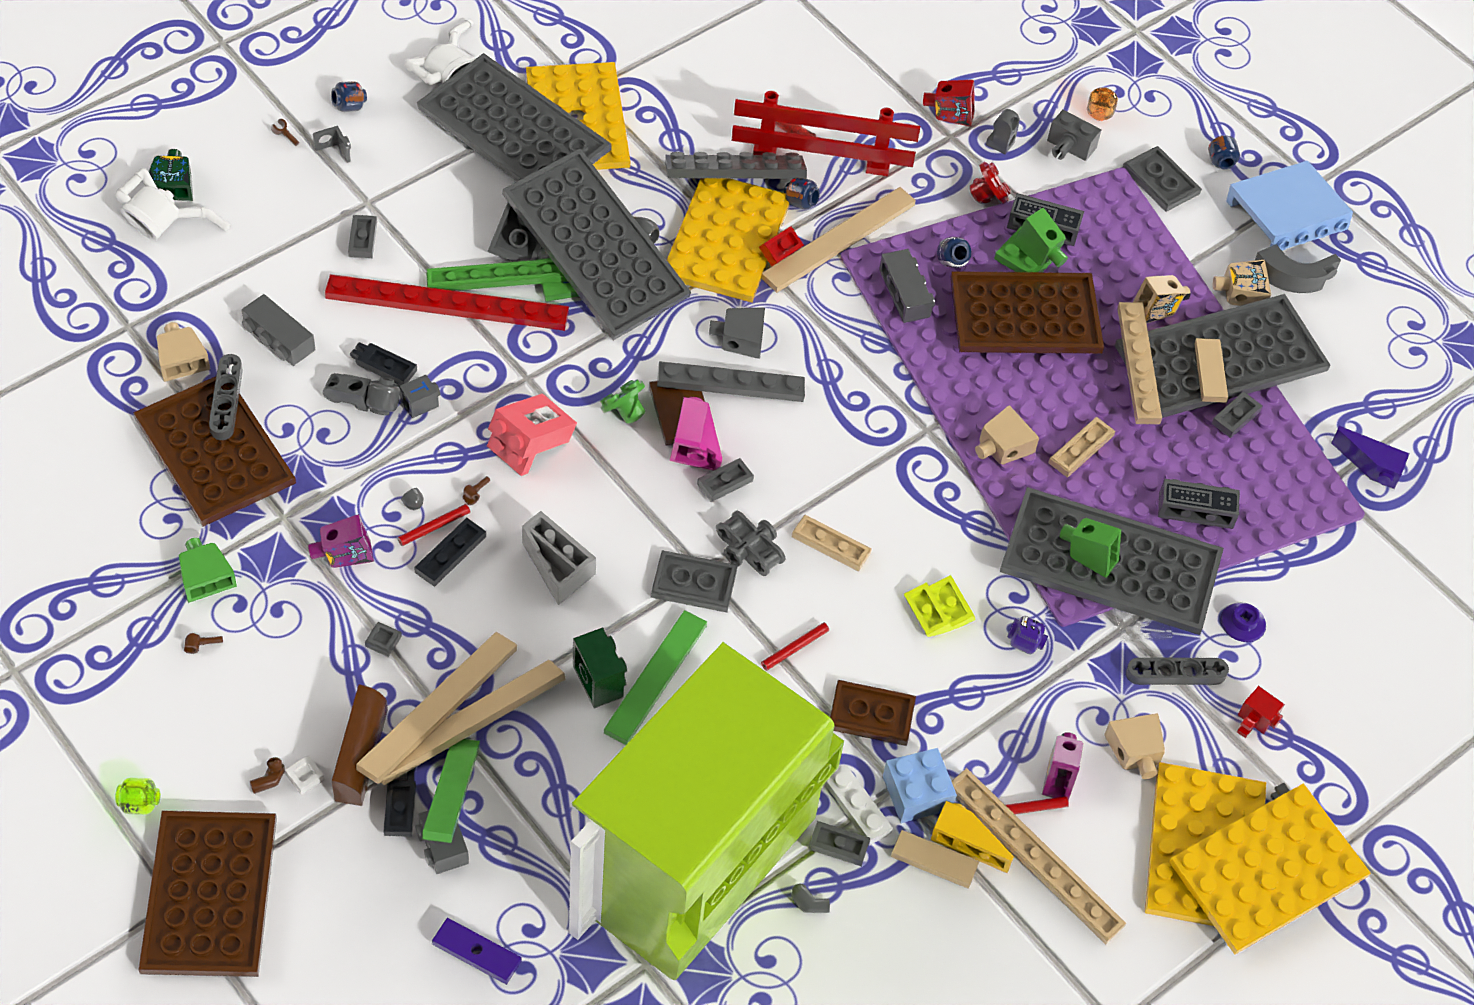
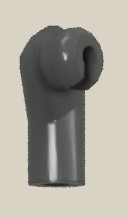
M799 883L792 888V899L803 912H830L829 899H815L804 884Z

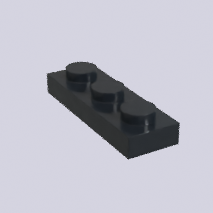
M466 517L414 567L415 573L435 587L486 538V531Z

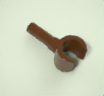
M284 119L277 121L282 126V129L272 124L271 130L274 134H283L295 146L299 144V141L287 129V122Z
M486 476L473 487L471 485L464 487L462 498L468 505H473L479 500L480 495L477 492L490 482V478Z
M190 633L185 638L184 651L189 654L198 653L200 645L223 643V636L205 638L200 637L198 634Z

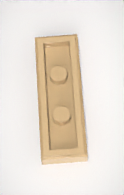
M1196 338L1194 345L1202 401L1226 403L1228 392L1220 339Z
M1095 417L1050 457L1048 463L1068 478L1114 436L1115 430L1098 417Z
M807 515L803 516L792 532V538L858 572L871 554L872 548Z
M901 830L891 854L892 858L968 889L979 864V861L904 830Z

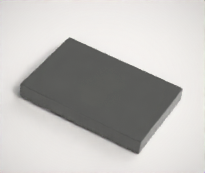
M1159 146L1123 164V168L1128 171L1133 180L1165 212L1201 193L1202 188Z
M662 550L651 591V598L728 613L738 565Z

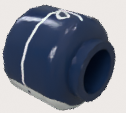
M960 237L945 238L937 247L938 260L946 267H963L971 258V246L965 239Z

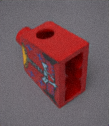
M974 80L938 82L936 93L924 92L923 106L935 107L936 119L971 127L975 113Z

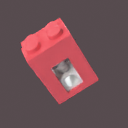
M542 393L497 408L488 427L492 434L487 447L520 476L528 474L536 454L568 443L577 422Z

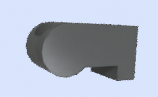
M1011 109L1002 111L993 124L994 130L987 138L986 146L1003 154L1009 151L1015 143L1020 121L1015 111Z
M334 373L330 375L323 389V395L331 402L357 405L358 410L367 412L369 407L366 405L365 399L369 383L372 381L368 378Z

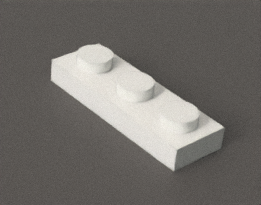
M845 765L837 769L824 785L860 834L870 837L869 846L891 834L893 827L848 766Z

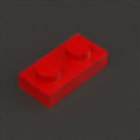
M792 226L759 246V249L769 264L774 266L799 250L804 244Z

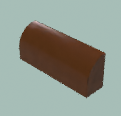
M358 684L332 777L335 802L358 806L363 805L369 778L356 770V764L380 742L388 712L386 698L379 691Z

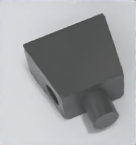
M728 308L726 310L725 322L710 320L709 335L723 336L722 349L725 351L760 359L765 308Z

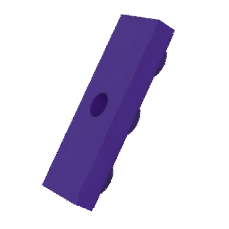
M448 917L432 939V945L506 985L522 962V957ZM474 951L481 952L480 954H473Z

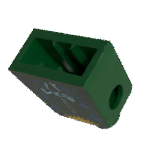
M170 149L167 156H155L148 172L156 187L165 191L169 190L173 194V200L193 201L189 158L182 156L181 151L178 149Z

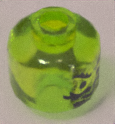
M126 778L122 784L118 785L115 793L116 804L125 814H149L153 811L155 805L159 804L161 798L160 789L156 788L154 781L150 778Z

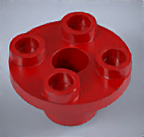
M987 162L981 163L979 166L983 177L975 178L969 186L972 197L978 203H988L993 199L994 195L1003 204L1009 201L1008 196L1011 194V190L1006 182L1001 183L997 176L999 171L993 162L990 164Z

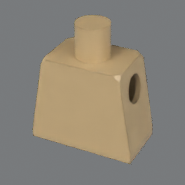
M175 322L165 325V333L157 336L159 362L164 382L210 370L207 351L191 327L180 329L179 325Z
M1009 405L984 425L979 439L981 444L975 447V451L980 459H985L992 455L999 464L1003 465L1035 453L1039 437Z
M1158 713L1110 721L1104 735L1122 768L1125 770L1138 768L1142 779L1155 777L1157 775L1155 765L1161 762L1165 753Z

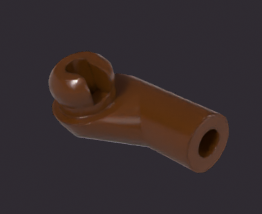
M270 758L267 761L268 769L265 775L250 781L254 794L276 787L285 772V766L280 758Z

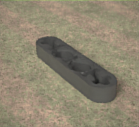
M235 354L222 356L218 363L209 421L211 435L217 440H226L234 432L243 372L241 359ZM233 364L231 370L232 374H228L227 368H229V366ZM225 383L234 384V387L230 390L221 389V386ZM222 403H229L231 408L223 411L218 409V406ZM221 419H223L225 422V426H223V429L219 430L221 425Z
M1134 658L1130 660L1125 675L1131 683L1138 685H1217L1225 681L1229 673V666L1220 658ZM1161 666L1167 667L1171 671V675L1163 676L1158 672L1157 668ZM1187 666L1192 667L1196 670L1197 675L1189 676L1184 672L1183 668ZM1139 668V671L1143 672L1142 675L1138 674L1137 670L1134 669ZM1212 668H1216V671L1220 672V674H1216V672L1212 670Z

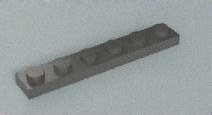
M659 361L657 387L803 402L805 398V377L662 361Z

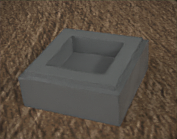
M377 622L365 641V647L389 657L401 639L402 633Z

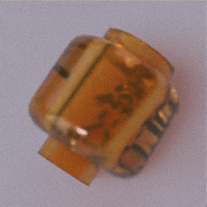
M1105 87L1094 89L1090 93L1087 104L1088 114L1098 121L1110 119L1115 114L1117 107V94Z

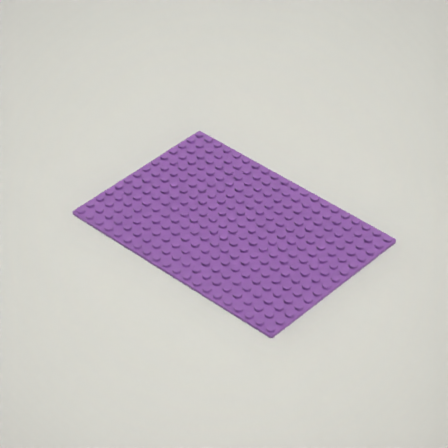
M1117 168L1028 195L1084 211L1075 245L1063 244L1061 247V251L1068 257L1067 261L1060 267H1057L1052 262L1043 272L1092 273L1104 344L1102 354L959 352L950 280L951 271L1015 272L994 259L995 253L1016 232V230L1007 228L1014 200L845 250L841 253L843 263L1009 541L1027 487L1222 547L1224 549L1218 571L1363 519L1365 515L1364 510L1277 386L1248 394L1263 407L1261 412L1232 438H1229L1211 423L1213 418L1237 397L1227 399L1226 403L1217 402L1164 417L1160 424L1135 423L1127 366L1115 347L1116 340L1122 338L1117 310L1119 302H1133L1145 277L1173 275L1182 286H1187L1190 289L1191 296L1188 300L1181 302L1174 315L1147 323V331L1220 312L1224 309L1125 168ZM948 237L965 239L971 246L972 251L969 262L959 268L946 267L941 264L937 257V247L942 240ZM909 249L912 257H915L917 260L920 274L924 275L928 292L934 296L935 306L932 307L930 318L903 323L879 271L882 254ZM1009 405L1039 437L1035 453L1003 465L999 464L992 455L985 459H980L975 451V447L981 444L979 439L984 425ZM1095 417H1098L1115 430L1114 436L1067 478L1048 463L1050 457ZM1164 479H1177L1184 482L1203 483L1210 486L1240 490L1239 516L1234 528L1230 529L1159 518V492ZM1034 583L1061 627H1066L1115 609Z

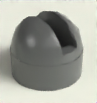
M418 488L407 491L401 498L403 504L410 510H418L423 505L424 498Z

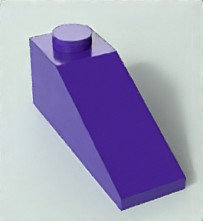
M1342 426L1338 427L1331 442L1368 478L1395 489L1410 454Z

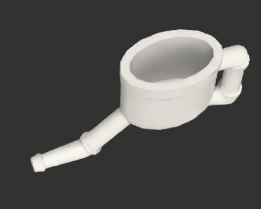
M468 19L452 28L448 33L449 43L434 46L430 49L428 56L406 60L405 67L420 77L426 84L433 85L438 81L444 83L475 60V58L458 48L460 34L466 29L471 28L473 21Z
M145 168L135 172L134 176L121 188H118L115 194L116 198L124 204L120 208L123 217L137 231L154 241L177 218L202 217V219L207 218L222 227L221 229L227 231L231 227L228 222L224 221L209 208H177L173 200V194L169 190L158 189ZM141 182L145 184V187L133 198L128 196Z

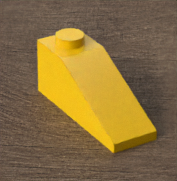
M945 802L930 840L1008 873L1014 856L972 811L967 810L961 804Z

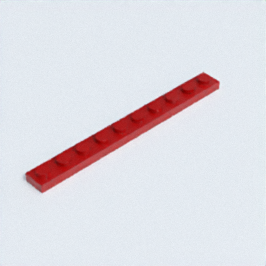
M330 274L325 290V298L331 300L562 331L566 330L569 315V306L333 274Z

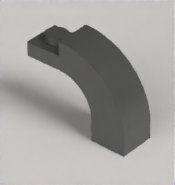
M1277 244L1257 252L1254 260H1265L1269 284L1293 293H1312L1322 290L1326 280L1333 278L1337 274V269L1341 262V259L1336 254L1315 263L1296 262L1286 256Z

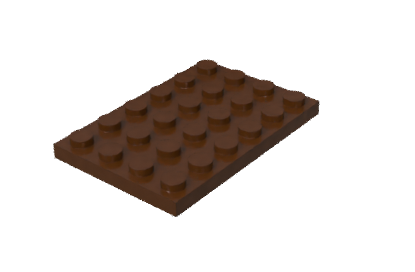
M951 271L950 280L959 352L1103 353L1104 344L1092 273Z
M216 376L133 412L134 419L202 527L296 484L295 476L240 393L233 435L226 440L213 438L209 421ZM225 383L221 386V389L230 390L234 387V384ZM222 403L218 406V409L223 411L231 408L229 403ZM221 419V425L219 430L223 429V426H225V422L223 419Z
M161 812L138 969L140 974L259 977L277 823L276 813Z

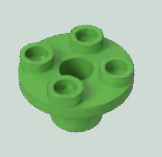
M638 379L635 381L630 380L620 387L622 390L620 393L614 395L611 393L600 400L602 404L600 408L603 413L616 409L625 423L630 424L638 421L645 414V409L638 399V393L645 387L643 381H638Z

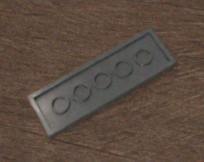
M672 152L671 155H665L668 178L793 179L798 177L807 179V168L803 156L794 152H789L785 155H776L772 152H765L763 155H753L750 152H742L740 155H730L728 152H719L717 155H708L705 152L684 155L683 152Z

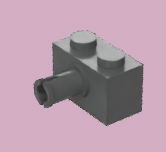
M1062 109L1051 123L1047 141L1056 145L1052 149V154L1055 158L1061 152L1058 159L1062 160L1069 152L1086 161L1097 148L1102 129Z
M429 810L418 813L419 824L415 825L419 841H425L427 849H424V855L428 866L433 865L436 874L469 864L468 849L458 822L451 843L424 840L423 829Z

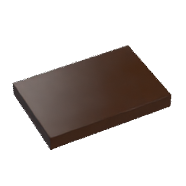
M657 381L649 382V390L665 446L673 445L684 397H697L705 402L702 391L657 387Z
M838 680L830 715L834 722V731L907 746L916 696Z

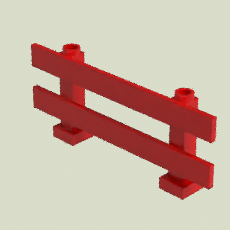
M767 91L764 95L763 103L735 99V116L762 119L761 129L733 125L731 141L754 144L753 155H763L765 152L776 154L777 148L865 160L867 161V174L887 177L890 164L913 167L915 151L888 148L889 141L892 138L918 142L921 126L893 122L894 111L891 108H882L879 120L781 106L778 105L779 95L775 91ZM776 122L872 135L876 136L875 145L775 131Z

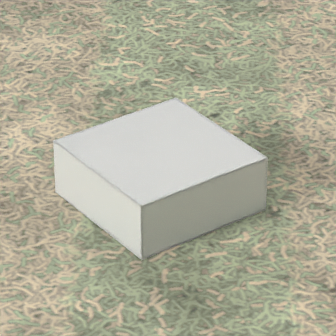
M309 755L285 770L286 776L301 795L325 780L324 774Z

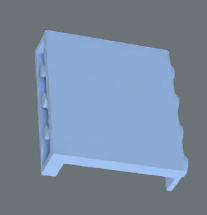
M1309 161L1230 184L1226 200L1231 207L1241 204L1271 240L1270 246L1277 244L1281 250L1345 231L1349 228L1353 211Z

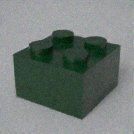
M603 627L573 638V668L593 708L623 698L624 686L627 685L625 673L627 672L626 663L623 657L618 658L615 652L616 644L611 635L607 636Z

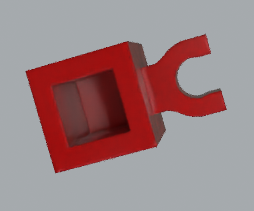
M1258 685L1244 701L1238 713V716L1243 721L1237 733L1246 738L1253 728H1256L1263 734L1270 726L1275 729L1283 718V715L1280 713L1285 704Z

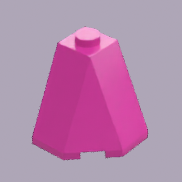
M684 397L670 461L712 471L720 468L722 454L708 402H703L702 399L697 397Z

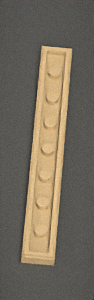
M898 187L764 271L761 279L778 293L915 206L916 200L904 189Z
M495 632L356 764V770L379 784L517 651V644L500 633Z
M547 660L448 717L391 771L381 783L383 785L388 784L566 680L565 673L553 662Z
M966 768L951 781L957 794L956 798L969 811H972L990 832L1105 945L1125 927L1126 922L970 770Z

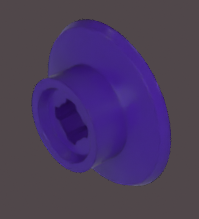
M1234 603L1227 606L1221 613L1220 622L1223 630L1237 641L1254 642L1260 639L1266 631V620L1263 614L1251 604Z

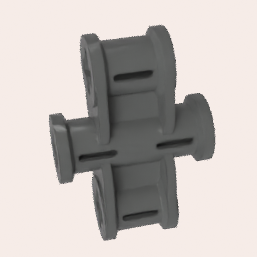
M736 510L732 513V517L724 523L720 522L716 525L719 537L729 545L724 548V554L731 564L738 565L739 567L745 559L760 575L767 576L771 568L785 562L784 552L773 542L777 537L776 530L767 520H761L758 523V527H755L742 512Z

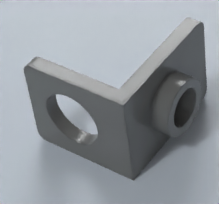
M338 125L313 133L316 151L338 145L346 162H351L350 141L347 136H343ZM322 136H331L329 141L325 143L319 142Z

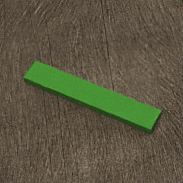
M552 259L426 269L427 287L452 291L542 284L544 282H568Z
M686 610L683 611L605 726V735L624 745L628 744L707 627V621Z
M463 739L449 747L423 829L424 840L452 842L478 755L480 741Z

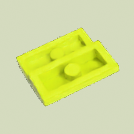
M951 575L930 586L926 582L904 593L907 602L927 637L946 633L976 620L975 615Z

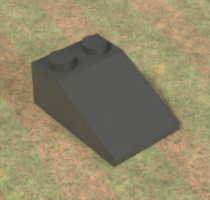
M507 202L488 252L511 262L537 260L542 246Z

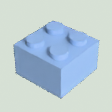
M938 748L886 761L883 779L900 823L939 814L946 801L955 802L957 794Z

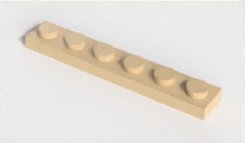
M1119 302L1117 310L1135 423L1160 424L1162 414L1143 303Z

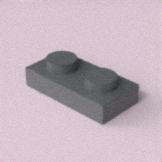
M353 215L348 257L373 259L377 216Z
M1243 391L1213 418L1211 424L1229 438H1232L1261 412L1263 406Z
M739 458L698 478L697 485L709 501L713 502L753 482L754 475L742 459Z
M817 821L808 849L862 867L870 837Z

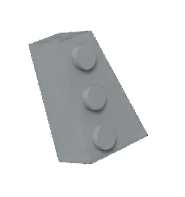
M542 511L522 525V543L558 605L596 575V557Z

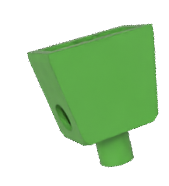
M1044 208L1026 218L1014 241V244L1041 266L1051 260L1057 267H1060L1068 259L1061 251V247L1066 240L1065 235Z
M1089 518L1082 519L1076 528L1068 524L1063 526L1060 538L1071 543L1070 556L1107 578L1119 561L1121 529Z
M191 538L185 543L187 551L179 554V561L188 603L237 587L234 571L215 543L202 545L199 538Z

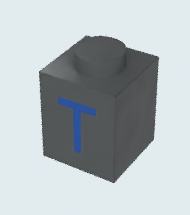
M427 375L399 386L401 389L400 400L412 418L439 407L438 396L441 395L439 387L435 382H431Z

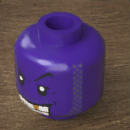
M1022 616L1019 620L1014 619L1007 638H1010V645L1031 655L1037 648L1043 649L1048 636L1044 634L1045 626L1043 623L1028 616Z

